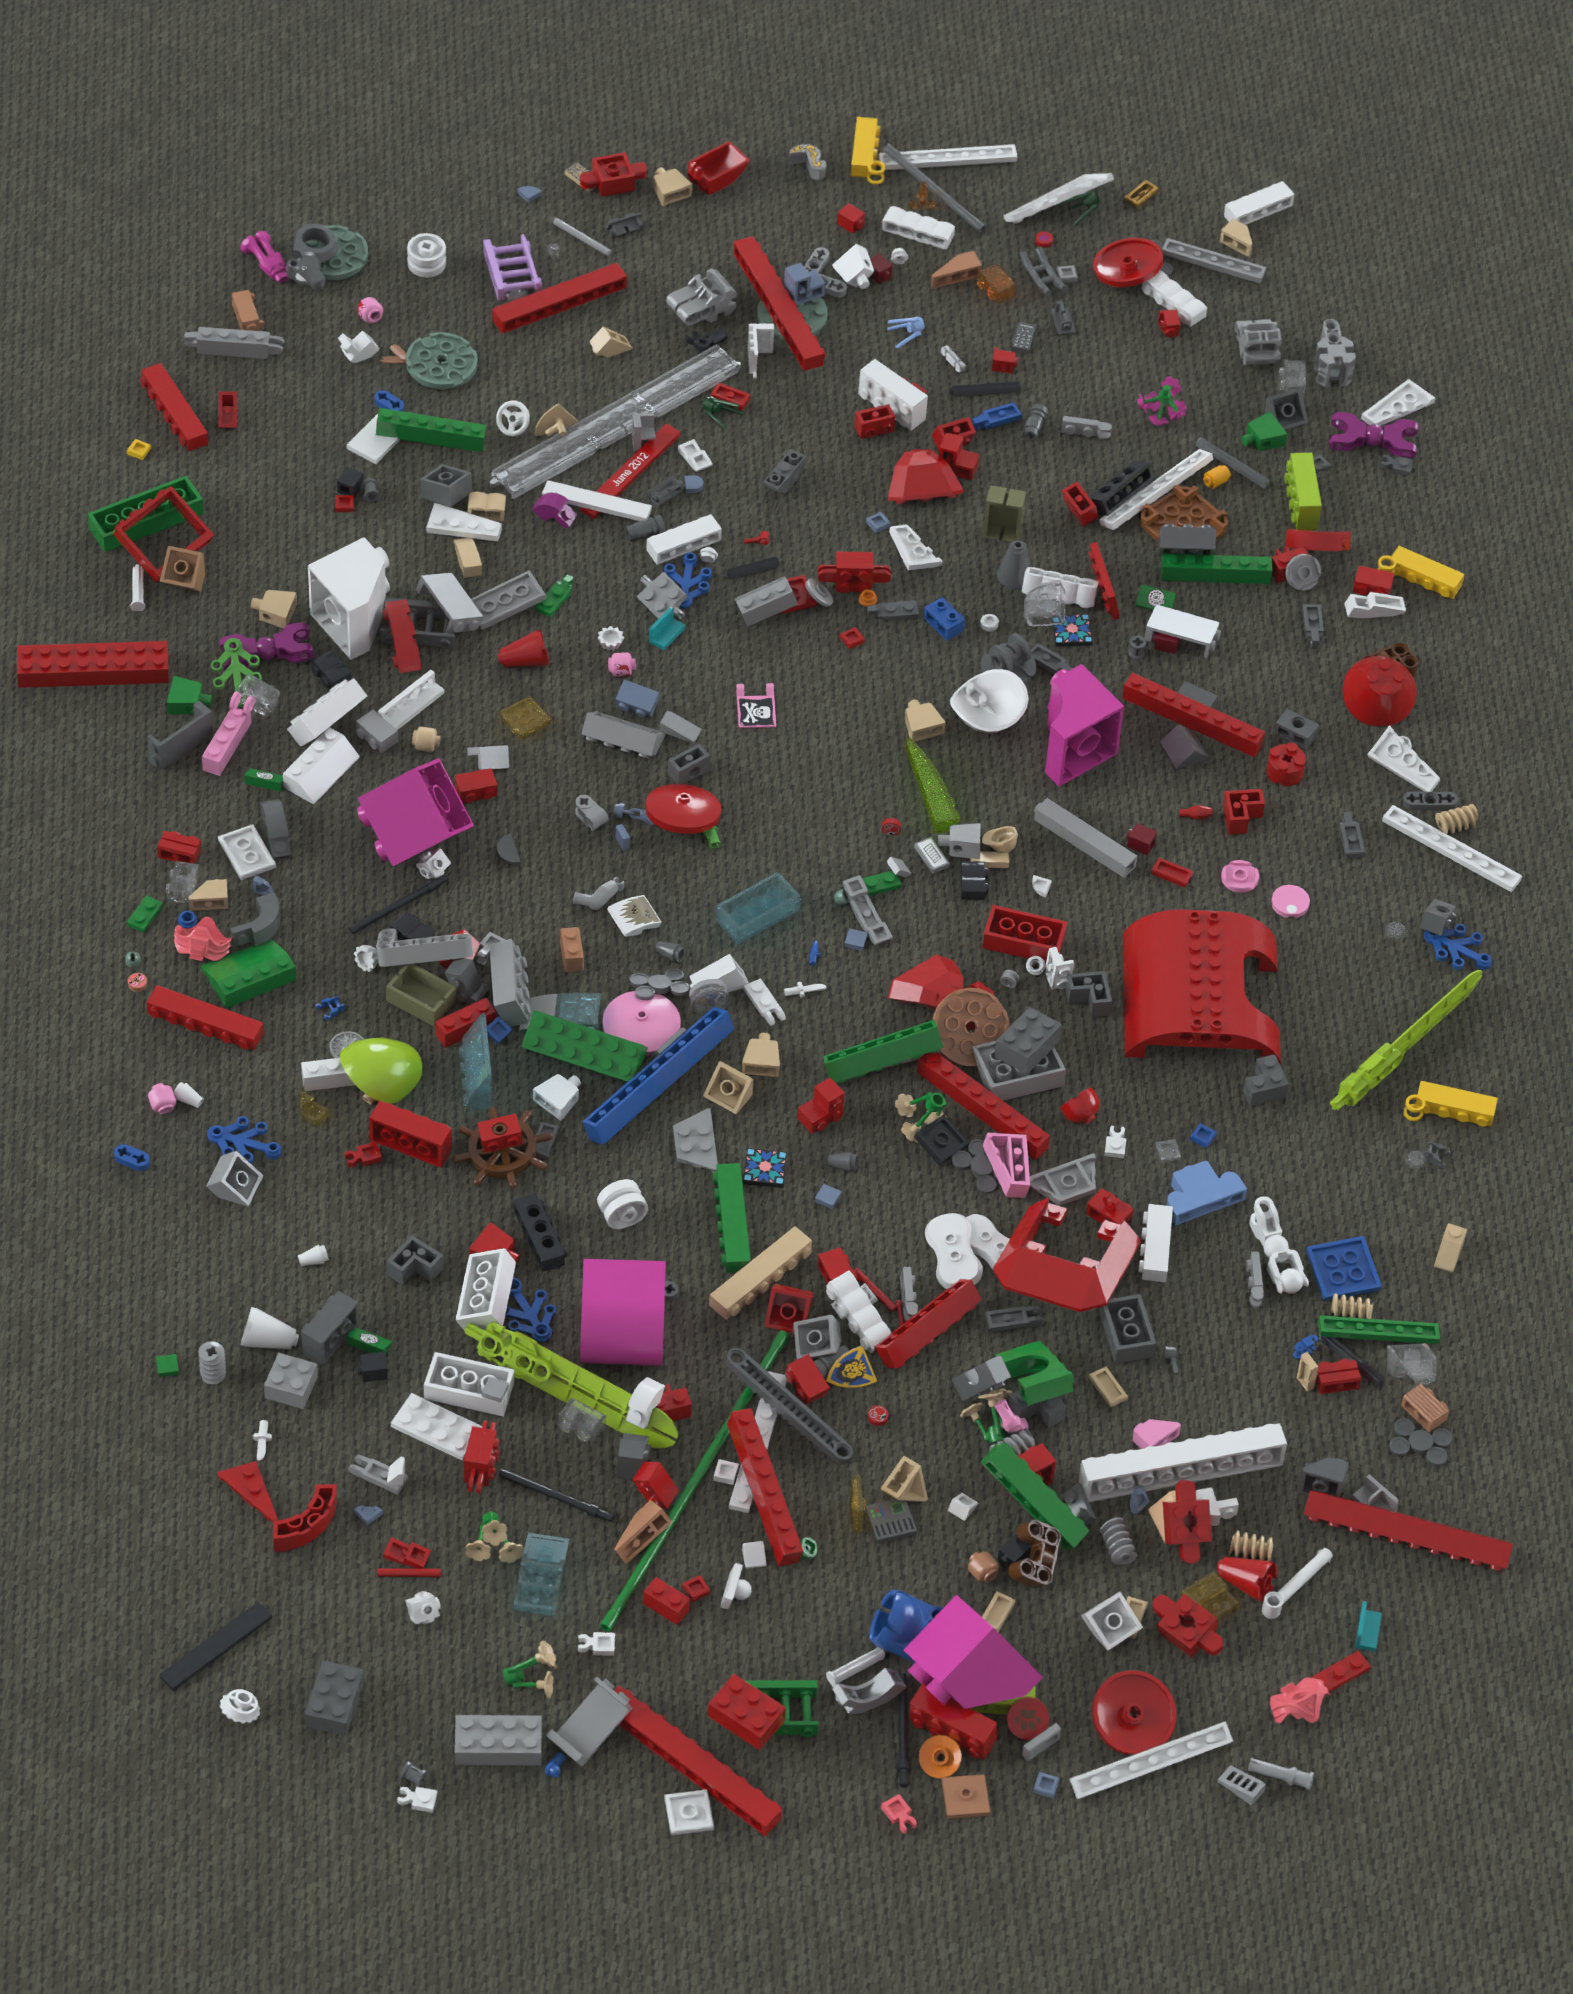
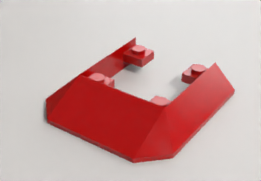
M1049 1197L1029 1206L993 1267V1272L1003 1288L1078 1312L1106 1306L1138 1250L1141 1239L1125 1220L1121 1225L1104 1220L1098 1231L1097 1238L1111 1242L1102 1260L1098 1262L1083 1257L1080 1264L1044 1254L1046 1245L1033 1242L1043 1222L1060 1227L1067 1215V1208L1050 1204Z

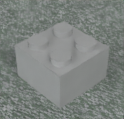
M278 1353L264 1384L265 1398L304 1409L318 1377L317 1364Z

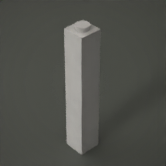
M1046 798L1035 807V821L1123 878L1136 867L1137 855L1050 799Z

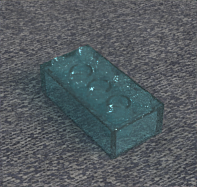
M776 872L716 905L715 921L738 945L800 911L801 896L779 872Z

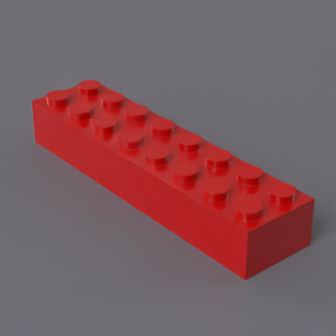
M168 641L18 645V688L169 683Z

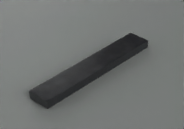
M257 1602L160 1673V1679L174 1692L270 1621L272 1615Z

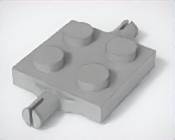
M664 572L653 581L644 575V579L641 578L640 581L646 585V588L636 597L658 619L670 607L674 609V614L678 619H682L681 615L684 617L685 613L679 607L688 598L686 593Z

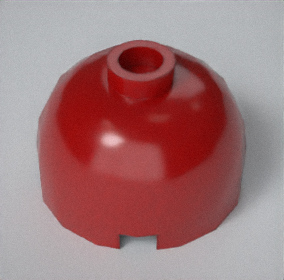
M1092 1087L1082 1091L1074 1099L1071 1098L1060 1108L1068 1121L1076 1124L1083 1122L1089 1124L1096 1119L1095 1114L1099 1111L1100 1101Z

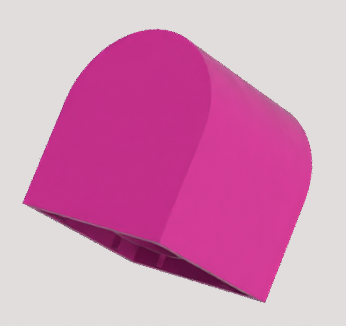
M584 1259L580 1364L662 1366L666 1261Z

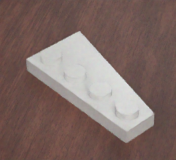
M434 503L426 530L427 533L498 541L502 530V523Z

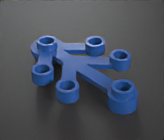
M688 552L683 556V565L685 566L683 578L675 571L673 564H666L664 567V573L670 576V579L674 580L688 596L679 607L681 609L691 606L692 599L709 592L710 585L704 580H709L712 577L711 569L703 568L701 574L691 579L692 569L697 565L698 560L697 556L692 552ZM699 584V586H698L697 589H695V590L689 592V589H690V588H692V587H694L695 585Z
M1457 924L1454 929L1445 930L1442 935L1425 930L1424 938L1428 943L1433 944L1437 961L1444 962L1447 959L1448 952L1442 949L1441 944L1448 948L1453 962L1452 967L1455 970H1462L1465 963L1458 953L1476 961V966L1481 970H1488L1491 967L1492 959L1488 954L1483 953L1480 955L1464 947L1467 945H1480L1483 939L1482 934L1475 932L1471 937L1454 940L1446 938L1451 936L1463 937L1466 932V927L1463 924Z
M241 1116L234 1124L226 1127L212 1126L207 1131L208 1139L219 1145L223 1155L228 1152H234L232 1147H228L227 1141L234 1144L241 1156L250 1158L247 1160L250 1164L253 1163V1154L247 1152L245 1147L263 1151L269 1159H277L281 1156V1147L276 1142L265 1144L250 1139L267 1133L268 1129L265 1122H258L255 1128L237 1135L230 1134L237 1130H246L249 1127L248 1118Z
M513 1278L511 1288L516 1289H510L509 1295L515 1298L522 1311L507 1306L506 1310L508 1313L505 1314V1318L513 1317L529 1321L532 1326L520 1324L519 1321L512 1320L508 1323V1330L531 1334L533 1339L538 1342L548 1341L552 1336L549 1324L552 1317L556 1315V1307L551 1304L546 1305L544 1308L545 1315L540 1323L537 1316L542 1303L547 1299V1293L544 1290H537L531 1308L521 1293L520 1280ZM538 1295H544L543 1298H539V1297H537V1296H538ZM552 1309L553 1312L549 1313L547 1310ZM512 1325L518 1326L517 1328H511Z

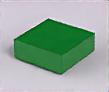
M176 1354L156 1357L158 1377L179 1375Z

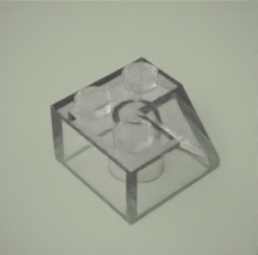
M1061 581L1042 583L1028 593L1024 600V619L1028 626L1065 624L1066 591Z
M1428 1344L1387 1346L1386 1368L1391 1376L1402 1378L1408 1375L1416 1383L1429 1384L1430 1382H1436L1437 1358Z

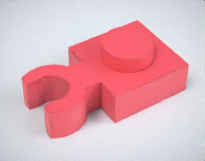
M900 1794L881 1804V1809L892 1824L900 1823L902 1833H907L905 1824H910L913 1828H916V1820L909 1816L911 1815V1809Z

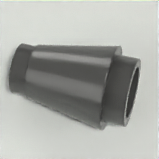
M659 941L655 948L656 952L674 963L676 961L681 962L685 956V948L681 944Z
M853 1152L829 1154L828 1166L850 1172L857 1170L858 1155L853 1154Z

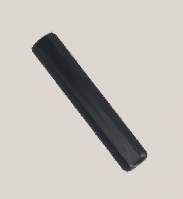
M771 557L727 569V576L729 579H734L773 569L779 566V560L777 557Z

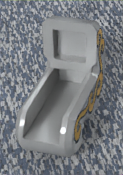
M802 144L790 150L789 165L806 162L812 179L822 180L826 176V161H820L821 153L816 146Z

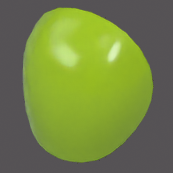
M383 1037L363 1039L352 1042L340 1052L342 1067L352 1082L361 1091L377 1101L396 1103L402 1100L415 1088L422 1075V1061L418 1052L411 1045L401 1041Z

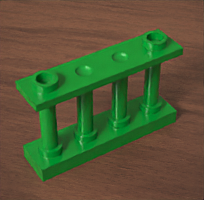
M744 1680L770 1698H780L781 1705L786 1707L785 1721L773 1735H802L804 1737L818 1735L819 1721H812L811 1699L817 1698V1680ZM791 1698L802 1699L803 1721H790Z

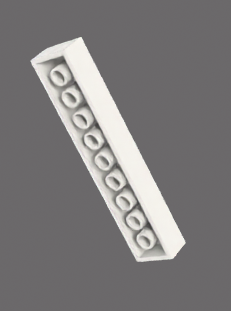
M1278 1423L1267 1424L1257 1428H1246L1236 1432L1229 1431L1215 1436L1208 1435L1199 1439H1187L1183 1442H1170L1162 1446H1149L1135 1451L1128 1450L1124 1453L1108 1454L1098 1458L1090 1457L1081 1462L1078 1483L1082 1484L1088 1501L1092 1502L1132 1494L1137 1485L1143 1486L1145 1491L1175 1486L1180 1480L1197 1482L1283 1465L1287 1442L1281 1425Z

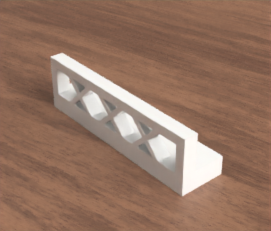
M432 670L428 671L378 710V714L395 729L401 728L444 694V689L435 683V672Z

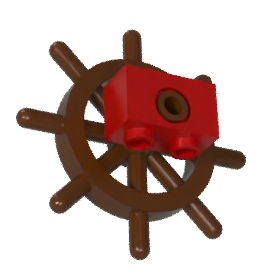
M491 1107L489 1108L490 1120L478 1122V1127L475 1130L466 1126L459 1127L460 1133L470 1137L469 1152L454 1155L452 1160L455 1163L467 1160L472 1161L475 1168L480 1171L473 1180L475 1186H479L486 1176L494 1178H507L510 1188L515 1189L517 1187L515 1175L522 1173L530 1165L541 1170L547 1168L545 1162L535 1158L537 1143L552 1140L553 1134L534 1135L532 1129L526 1124L532 1116L530 1110H526L520 1119H517L516 1113L498 1117L496 1108ZM480 1142L482 1143L483 1149H478ZM528 1146L525 1153L516 1150V1148ZM492 1155L487 1162L481 1158L483 1156ZM510 1157H515L518 1160L511 1163ZM499 1159H501L503 1162V1165L495 1164Z

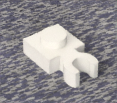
M1114 1126L1110 1127L1109 1134L1111 1137L1107 1136L1104 1156L1124 1158L1126 1139L1123 1138L1125 1133L1124 1127L1121 1128L1119 1133L1114 1132Z
M594 1632L593 1638L584 1634L579 1635L578 1642H585L586 1644L578 1645V1652L584 1653L593 1650V1655L614 1656L615 1633Z
M416 1787L415 1792H411L409 1788H400V1793L406 1794L407 1797H398V1804L406 1805L412 1803V1809L433 1813L437 1790Z

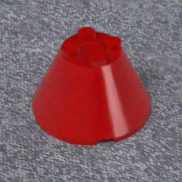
M1384 656L1367 657L1354 664L1346 674L1342 687L1343 700L1348 711L1360 722L1376 727L1392 726L1404 720L1413 709L1417 695L1416 684L1409 670L1400 662Z

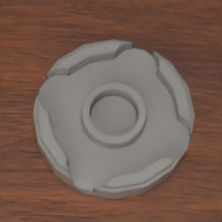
M1308 554L1296 555L1287 565L1286 579L1295 589L1305 591L1313 588L1321 575V567L1318 560Z

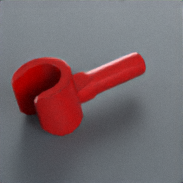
M762 531L760 537L744 539V544L756 542L767 545L770 540L769 532Z

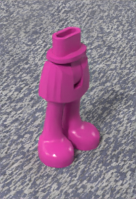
M259 231L256 233L255 239L252 235L248 236L240 246L242 253L251 254L253 252L260 262L259 267L278 283L288 280L281 253L274 252L270 246L271 238L269 234L265 231ZM260 248H263L265 250L267 256L262 252Z

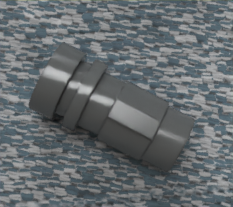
M1035 404L1030 410L1024 426V437L1028 440H1037L1049 412L1044 405Z
M656 515L653 518H648L646 521L626 526L625 530L629 540H633L650 534L656 535L657 532L663 533L665 532V525L661 515Z
M846 1346L839 1347L836 1354L819 1357L817 1360H814L823 1378L828 1376L836 1360L849 1351Z

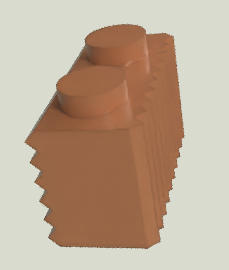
M578 927L562 928L560 930V947L564 971H583L584 956L580 930Z
M1419 1384V1386H1416V1388L1403 1396L1401 1406L1428 1432L1447 1420L1449 1413L1447 1405L1443 1401H1438L1430 1388H1425L1422 1384Z

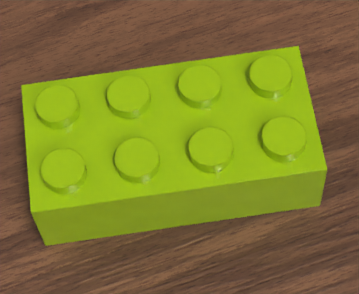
M1291 453L1290 461H1287L1286 464L1288 473H1285L1284 479L1285 484H1288L1287 497L1291 498L1289 500V509L1293 510L1291 515L1292 524H1295L1296 529L1318 530L1322 505L1313 454Z

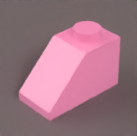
M1149 1419L1134 1428L1132 1441L1140 1449H1145L1149 1446H1162L1179 1436L1181 1425L1178 1422Z

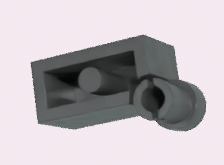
M454 959L445 971L449 984L457 987V1000L460 1002H467L468 1005L474 1004L484 999L490 991L489 987L482 983L472 959Z

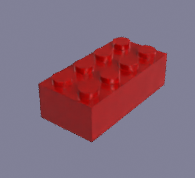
M992 905L984 932L982 948L1028 959L1032 956H1039L1046 962L1049 948L1056 947L1059 954H1061L1066 937L1067 922Z
M379 1101L369 1117L370 1141L372 1142L376 1141L380 1145L440 1168L443 1167L452 1151V1128L446 1124L437 1123L427 1117L419 1116L409 1110L398 1108L391 1103Z
M923 1683L910 1702V1721H912V1724L919 1729L925 1728L929 1730L932 1736H948L960 1748L966 1750L971 1757L985 1760L997 1741V1722L971 1708H963L952 1698L943 1705L926 1688L927 1685Z

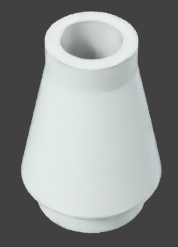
M180 1082L174 1090L176 1100L196 1108L204 1100L187 1083Z
M319 1244L298 1255L301 1267L325 1264V1261L329 1260L325 1246H319Z

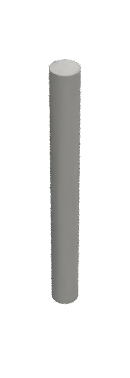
M554 219V225L606 256L611 254V250L560 219Z

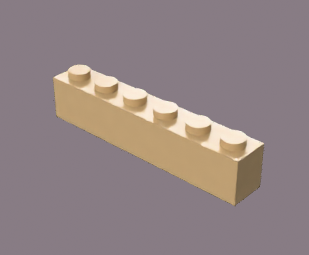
M794 1226L712 1292L709 1297V1306L726 1320L731 1316H736L745 1304L749 1305L753 1302L756 1295L764 1293L774 1281L778 1282L787 1270H793L802 1258L806 1259L812 1252V1240Z

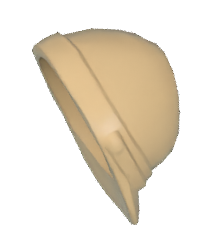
M1012 826L993 829L984 834L982 843L990 845L997 852L1009 853L1016 846L1018 833L1015 827Z

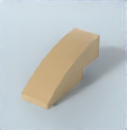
M473 539L453 540L463 576L482 575V564Z

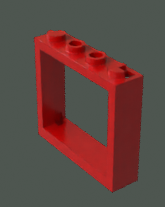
M172 486L168 489L160 490L157 493V497L153 500L151 498L143 504V508L139 511L135 509L130 513L127 520L124 521L122 519L115 526L113 534L156 583L160 581L163 566L156 569L125 534L127 530L169 500L200 535L197 540L185 549L199 552L211 543L214 537L210 529Z

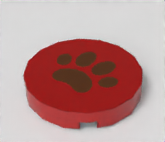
M1029 1696L1019 1698L1009 1707L1007 1712L1008 1727L1020 1739H1034L1048 1727V1709L1037 1698Z

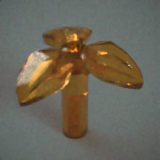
M925 181L920 183V189L917 191L916 198L918 201L911 200L908 202V205L914 209H920L921 205L925 209H932L938 206V203L935 201H927L929 196L927 182Z

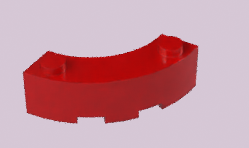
M407 600L385 602V609H382L383 619L388 622L395 652V656L392 657L394 668L397 667L399 673L421 670L416 639H413L416 633L413 621L409 615L411 613Z
M337 1484L316 1485L314 1496L308 1504V1508L302 1514H297L284 1520L273 1521L274 1552L289 1551L306 1545L327 1528L337 1506Z

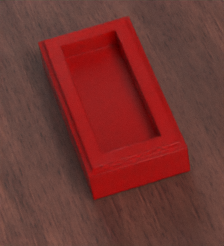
M1158 858L1151 870L1152 875L1186 888L1194 872L1162 858Z

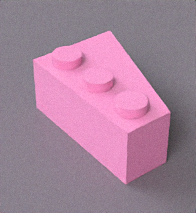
M987 1133L983 1148L1005 1196L1026 1198L1030 1187L1026 1135Z

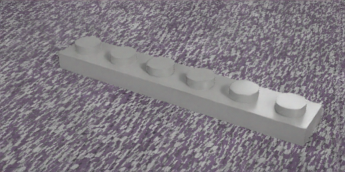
M1167 238L1162 248V255L1256 283H1261L1266 272V267L1169 238Z

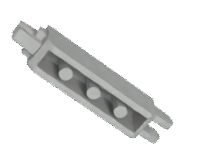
M199 327L198 332H185L184 345L197 347L199 354L266 359L269 354H280L283 351L281 345L284 344L283 337L271 336L270 332Z

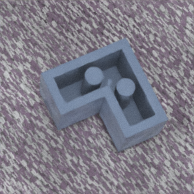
M801 263L785 268L784 288L788 289L792 301H795L796 305L825 296V282L816 270L807 272Z

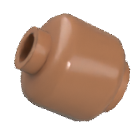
M986 1551L981 1553L975 1552L970 1557L968 1570L977 1581L989 1583L997 1577L999 1564L990 1553Z

